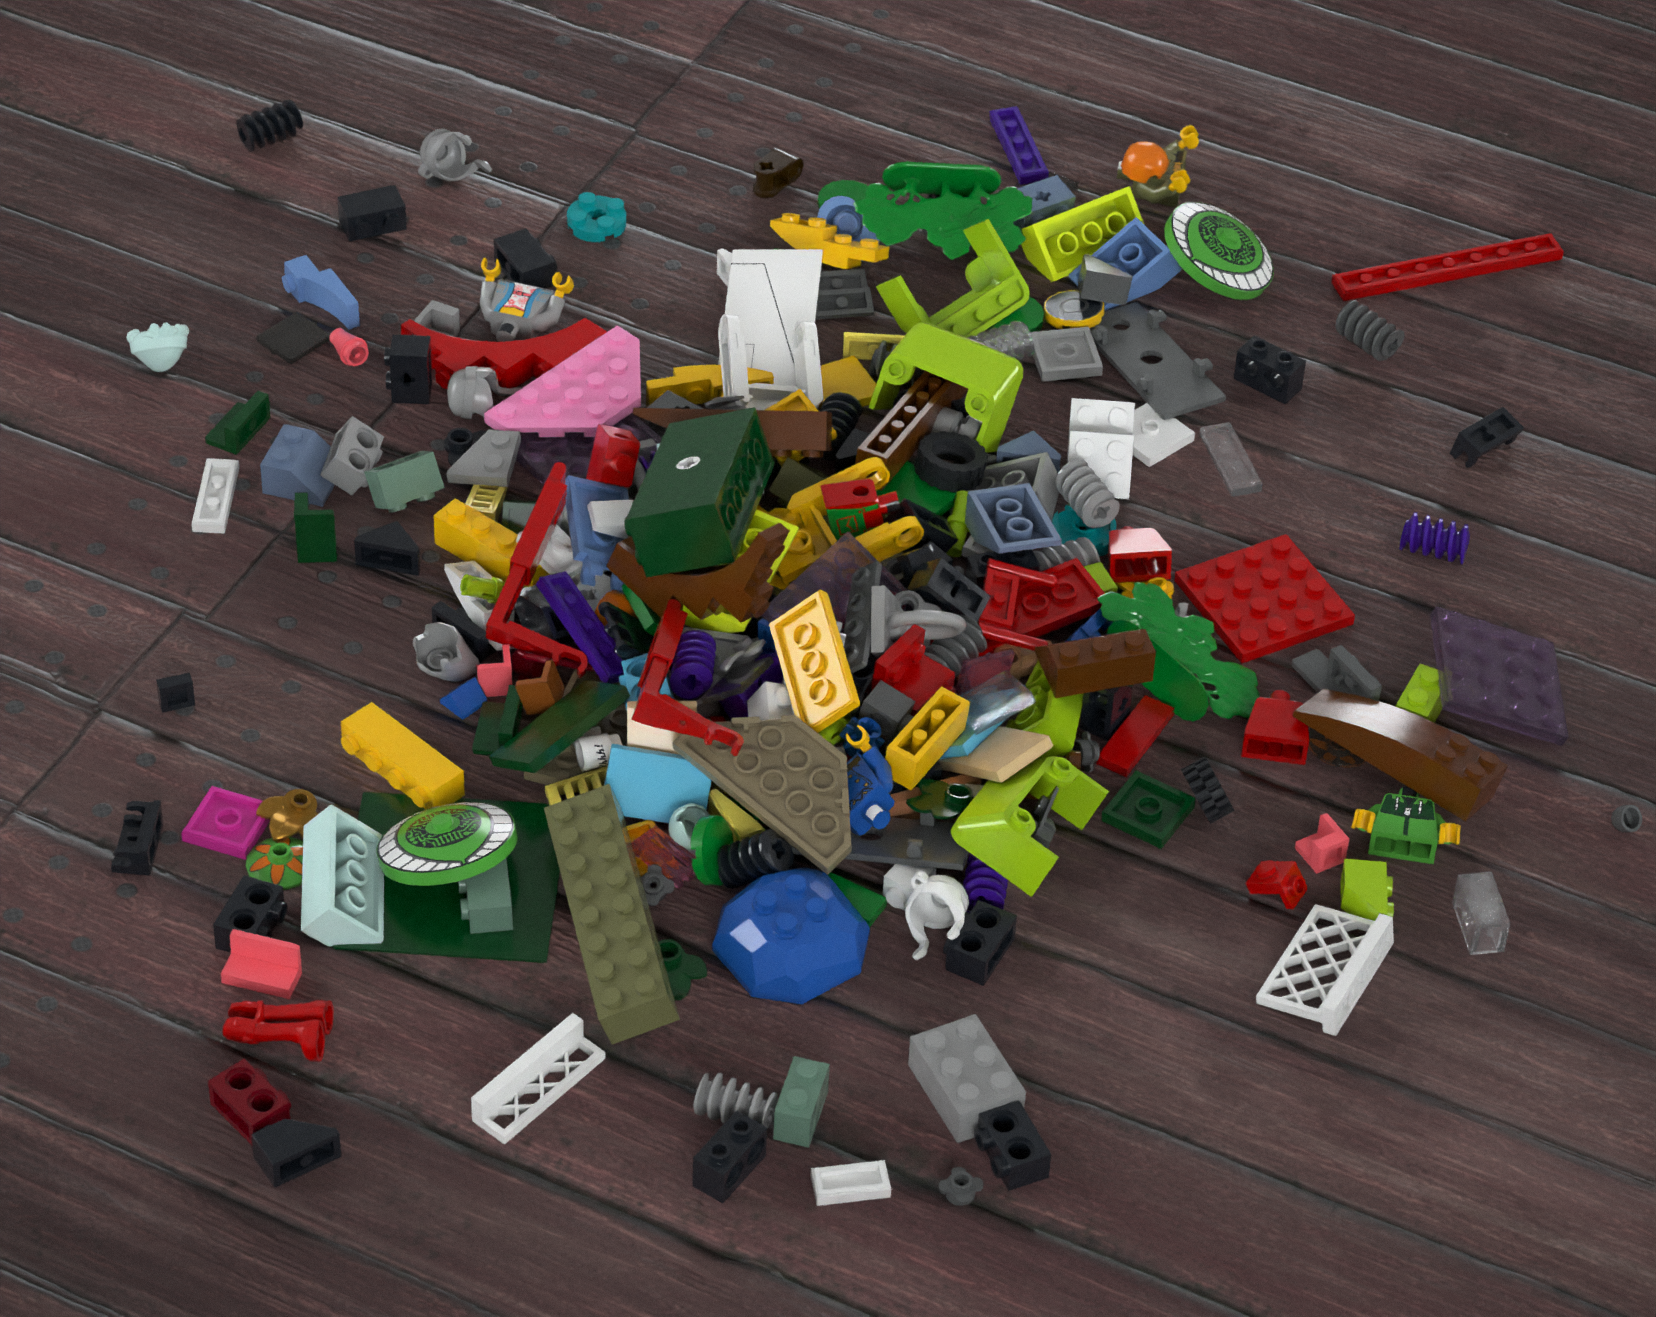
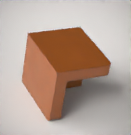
M553 660L545 662L541 678L518 680L515 686L527 715L544 713L563 698L565 690Z

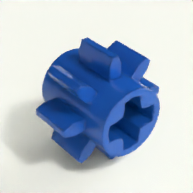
M855 716L852 717L839 734L840 737L845 739L843 741V748L851 757L857 752L861 756L864 754L861 749L854 748L846 739L847 733L854 742L861 740L863 733L857 725L862 726L868 732L871 747L876 746L879 750L885 742L884 739L879 737L881 735L879 724L868 717H863L860 720Z

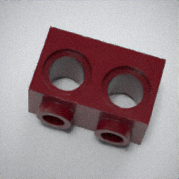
M245 1059L208 1080L210 1104L251 1145V1134L259 1131L264 1126L272 1125L283 1119L290 1120L289 1109H291V1102L288 1096L282 1090L277 1091L269 1083L264 1072L260 1068L255 1069Z

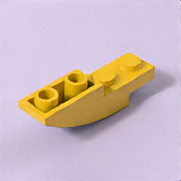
M783 213L781 218L770 220V227L795 249H822V263L848 270L861 266V260L875 263L889 258L888 246L878 245L879 241L875 239H861L859 242L852 240L851 235L837 234V226L826 224V219L808 218L807 221L800 219L799 214Z
M721 365L673 368L672 377L646 381V406L651 405L667 390L695 405L706 403L716 397H724ZM747 367L748 384H774L772 372Z

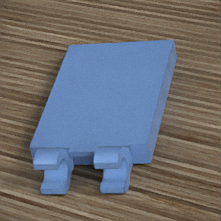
M568 475L565 479V484L568 485L566 509L573 560L583 562L580 573L581 583L595 586V575L602 576L603 570L610 571L606 565L616 544L624 539L593 531L587 505L590 501L629 500L628 489ZM612 573L610 579L611 590L623 593L621 586L624 583Z

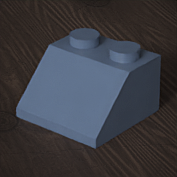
M284 424L260 464L262 492L295 500V493L308 492L309 504L323 507L335 486L320 476L331 446L314 430Z

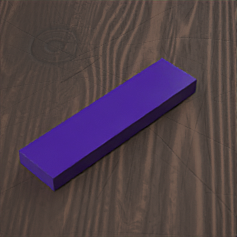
M1018 106L991 110L990 121L1020 185L1035 183L1049 178V171Z
M564 571L540 577L536 586L579 649L587 656L588 662L601 681L609 684L620 682L619 676L624 675L621 661L624 660L614 651L616 643L605 631L604 625L568 573Z

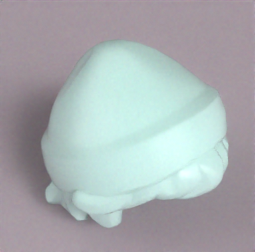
M152 323L148 331L140 332L139 329H133L128 332L126 338L130 343L131 354L135 355L153 371L163 372L173 367L179 360L183 350L187 348L189 328L185 324L171 326L168 323H163L162 327H159L157 324Z

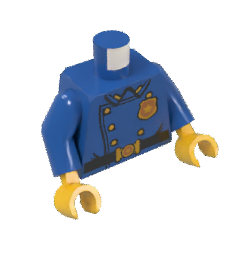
M857 725L863 733L861 740L854 742L847 733L846 739L854 748L861 749L864 753L861 756L857 752L847 762L850 830L852 833L860 836L864 835L872 826L876 829L886 827L891 818L888 811L894 806L895 801L889 794L893 789L892 768L877 747H871L868 732L862 726Z

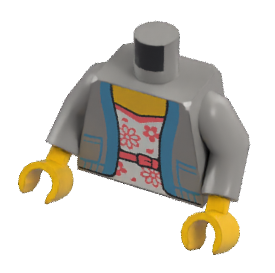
M486 257L481 262L486 279L482 281L480 307L484 319L490 322L491 332L496 335L498 342L535 338L539 333L554 327L558 323L566 301L563 299L564 294L570 293L574 288V283L570 276L567 277L565 284L560 285L562 282L561 273L557 272L552 278V283L556 287L554 295V290L499 279L496 283L494 280L501 273L499 260L496 259V267L492 270L486 269Z

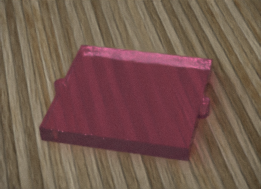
M1010 649L993 654L989 652L985 656L965 660L955 694L968 701L974 698L1003 694L1014 659V651Z

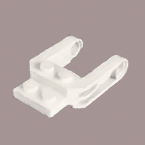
M722 315L719 323L718 337L724 397L744 396L743 399L736 402V405L743 406L745 409L755 407L756 410H765L798 389H801L816 408L819 407L824 397L818 334L814 322L797 321L793 329L792 345L796 386L764 383L748 384L744 334H741L739 315Z

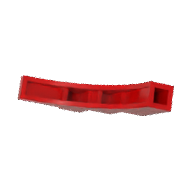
M587 318L545 336L503 342L473 341L452 337L428 329L411 319L401 324V335L431 337L432 369L436 370V383L444 389H448V383L453 373L460 369H466V366L489 367L496 372L500 387L515 388L532 376L540 377L607 333L606 330Z

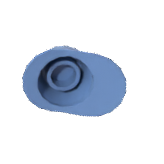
M846 196L832 197L820 207L817 218L826 219V224L836 225L837 234L851 235L852 240L859 242L861 239H875L880 242L875 233L868 231L862 225L863 215L855 211V206L853 205L855 200Z

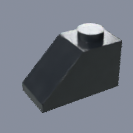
M283 1119L272 1125L264 1126L259 1131L251 1134L253 1157L274 1188L341 1157L340 1133L336 1128Z

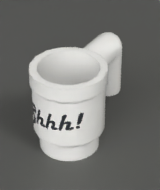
M599 726L592 727L572 743L575 747L577 761L582 772L608 766L611 744L622 745L617 733L611 735L607 733L601 734Z

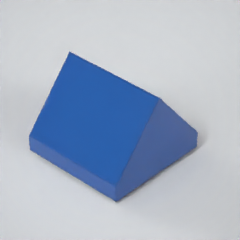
M476 677L464 682L440 699V703L462 720L481 708L483 702H487V698Z

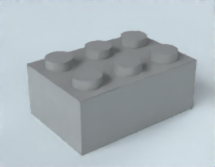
M976 1014L910 1036L908 1066L957 1143L974 1138V1131L978 1128L979 1113L1018 1100L1023 1107L1025 1106V1089Z

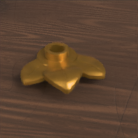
M293 789L287 792L285 796H273L262 801L256 811V815L270 820L269 829L274 842L284 840L297 833L303 838L304 825L318 815L316 812L317 800L307 790Z

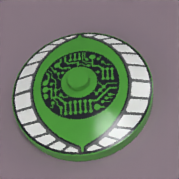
M1187 202L1179 205L1167 219L1164 235L1171 254L1194 280L1207 289L1228 298L1248 300L1261 295L1271 283L1274 268L1267 248L1244 222L1231 213L1207 203Z
M480 802L451 803L420 811L401 820L381 837L376 852L380 869L388 878L407 885H442L468 879L493 868L513 851L518 835L514 818L508 811L499 806Z

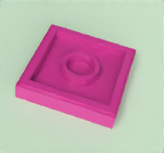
M211 786L182 831V841L246 860L247 855L256 845L270 822L269 819L256 815V811L263 800Z

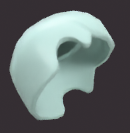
M689 803L677 808L670 817L668 825L670 841L683 854L696 856V849H691L690 846L693 829L699 819L710 816L703 806Z

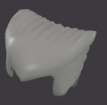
M442 622L429 623L425 625L423 634L413 638L416 663L424 673L452 682L466 680L477 673L476 665L480 664L479 659L467 646L456 627Z

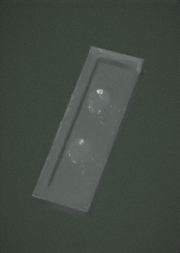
M1231 423L1201 427L1200 437L1230 495L1235 497L1262 492L1263 483Z

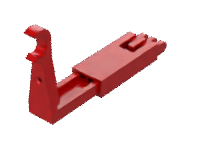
M557 462L554 464L549 477H547L510 559L509 575L486 624V639L503 645L509 644L510 647L548 657L554 661L556 667L561 658L576 661L580 664L577 667V675L580 679L585 675L588 665L587 656L582 651L556 642L509 620L524 585L529 586L566 505L568 486L565 484L566 465L562 462Z
M670 599L657 626L637 685L641 687V691L631 719L644 725L702 738L706 745H711L713 740H717L732 747L730 753L733 756H737L744 743L743 737L738 732L714 723L670 696L659 693L674 659L688 615L687 612L680 610V602Z

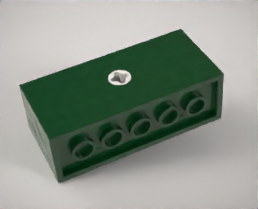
M755 407L669 423L624 521L626 533L629 537H632L635 544L636 561L639 566H643L646 577L736 561L774 467V461Z

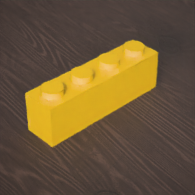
M456 498L434 514L436 545L465 562L476 561L492 577L501 578L503 582H506L509 575L510 559L518 544L516 542L518 534ZM538 565L530 585L524 586H534L540 577L550 574L541 565Z
M373 702L341 721V744L345 751L359 758L372 772L380 774L394 789L401 790L409 796L418 807L429 809L451 804L465 796L464 771Z

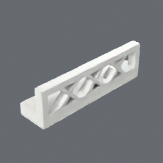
M574 1013L570 1014L471 1097L472 1121L500 1142L506 1144L605 1059V1051L584 1037L583 1020ZM578 1048L590 1056L585 1061L569 1062L568 1058ZM565 1072V1078L560 1082L544 1083L543 1078L547 1074ZM540 1093V1099L534 1104H518V1099L524 1094ZM499 1115H515V1120L505 1129L493 1122Z

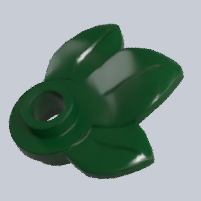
M921 779L917 786L922 794L907 799L906 804L916 812L931 813L936 819L946 820L961 814L974 797L972 796V789L964 784H948L939 780Z
M671 939L661 940L659 945L674 1000H682L689 994L691 979L707 977V967L700 957L686 954L678 942Z

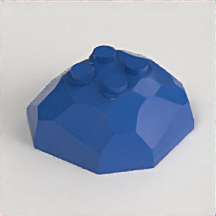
M798 868L757 878L726 902L721 909L712 943V951L751 997L802 1005L861 973L870 936V928L864 918L826 873L816 869Z

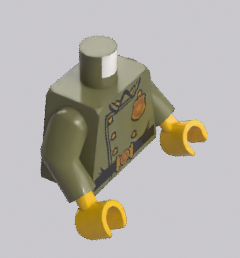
M1193 125L1186 126L1181 130V141L1177 139L1165 148H1162L1167 154L1169 166L1160 179H1157L1155 175L1150 177L1146 183L1131 180L1122 172V162L1119 161L1117 179L1133 181L1132 194L1135 198L1147 200L1152 204L1158 203L1177 208L1180 193H1183L1187 189V184L1190 183V178L1185 170L1187 157L1185 147L1194 149L1199 143L1197 138L1198 132Z

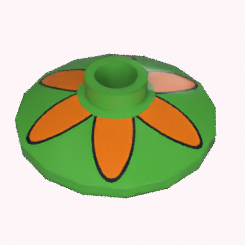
M294 837L274 842L272 838L265 839L255 845L247 855L246 870L249 877L283 886V890L295 888L302 884V840Z

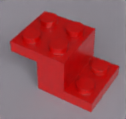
M913 624L875 661L871 689L872 691L882 680L916 701L911 712L913 717L941 686L953 693L956 691L953 687L956 672L924 655L926 646L923 644L926 630L916 624Z

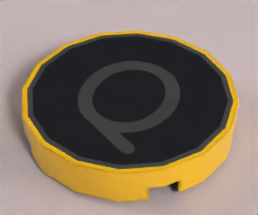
M1079 290L1058 292L1050 296L1044 303L1045 320L1058 329H1062V325L1070 326V328H1092L1102 321V316H1104V302L1080 298Z

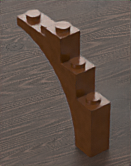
M778 523L759 532L748 550L735 562L646 577L643 566L638 565L635 557V544L632 537H628L616 544L606 567L660 617H662L668 601L674 599L680 602V610H683L684 604L700 620L712 614L719 615L726 609L742 623L752 617H760L770 605L768 600L774 588L767 580L772 574L771 567L775 559L785 549L783 543L789 530L781 523Z

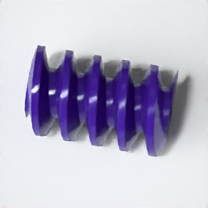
M1414 512L1410 519L1405 522L1399 550H1403L1406 544L1409 543L1410 552L1415 553L1422 546L1424 556H1428L1432 549H1434L1436 559H1441L1444 553L1447 552L1449 562H1453L1460 555V562L1463 565L1470 539L1468 524H1464L1458 532L1456 530V521H1452L1446 529L1444 528L1443 518H1439L1433 526L1431 525L1430 515H1426L1422 523L1418 521V513Z
M690 630L681 634L671 664L670 687L676 695L683 699L691 700L697 698L703 692H706L713 683L717 646L712 635L705 631Z
M969 852L963 887L969 900L968 909L972 911L978 900L1004 909L1008 880Z

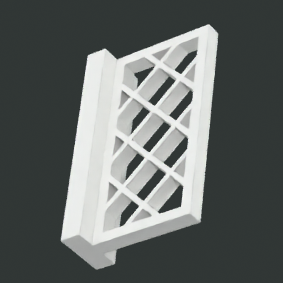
M1315 904L1257 993L1256 1004L1322 1023L1324 1033L1336 1036L1394 944L1393 917L1379 914L1377 919L1373 921ZM1319 918L1334 923V925L1322 929H1317L1315 924ZM1355 929L1366 931L1365 935L1352 939L1347 934L1348 931ZM1334 935H1341L1342 942L1328 946L1323 940ZM1317 941L1320 948L1307 952L1302 951L1301 946L1303 944ZM1347 950L1350 951L1352 955L1350 958L1338 962L1332 956ZM1325 957L1329 964L1312 969L1309 961ZM1298 964L1303 965L1305 971L1288 976L1286 972L1288 967ZM1333 973L1337 977L1336 981L1321 985L1318 980L1319 977ZM1311 980L1314 986L1297 992L1294 987L1295 984ZM1287 987L1290 992L1289 995L1282 997L1270 995L1272 991ZM1316 997H1320L1322 1000L1318 1009L1304 1005L1302 1002Z

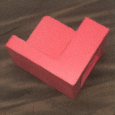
M509 644L502 645L503 663L476 665L477 681L486 697L507 696L509 685H512Z
M1325 813L1320 815L1317 833L1296 841L1295 849L1315 873L1318 874L1344 863L1350 838L1330 815Z

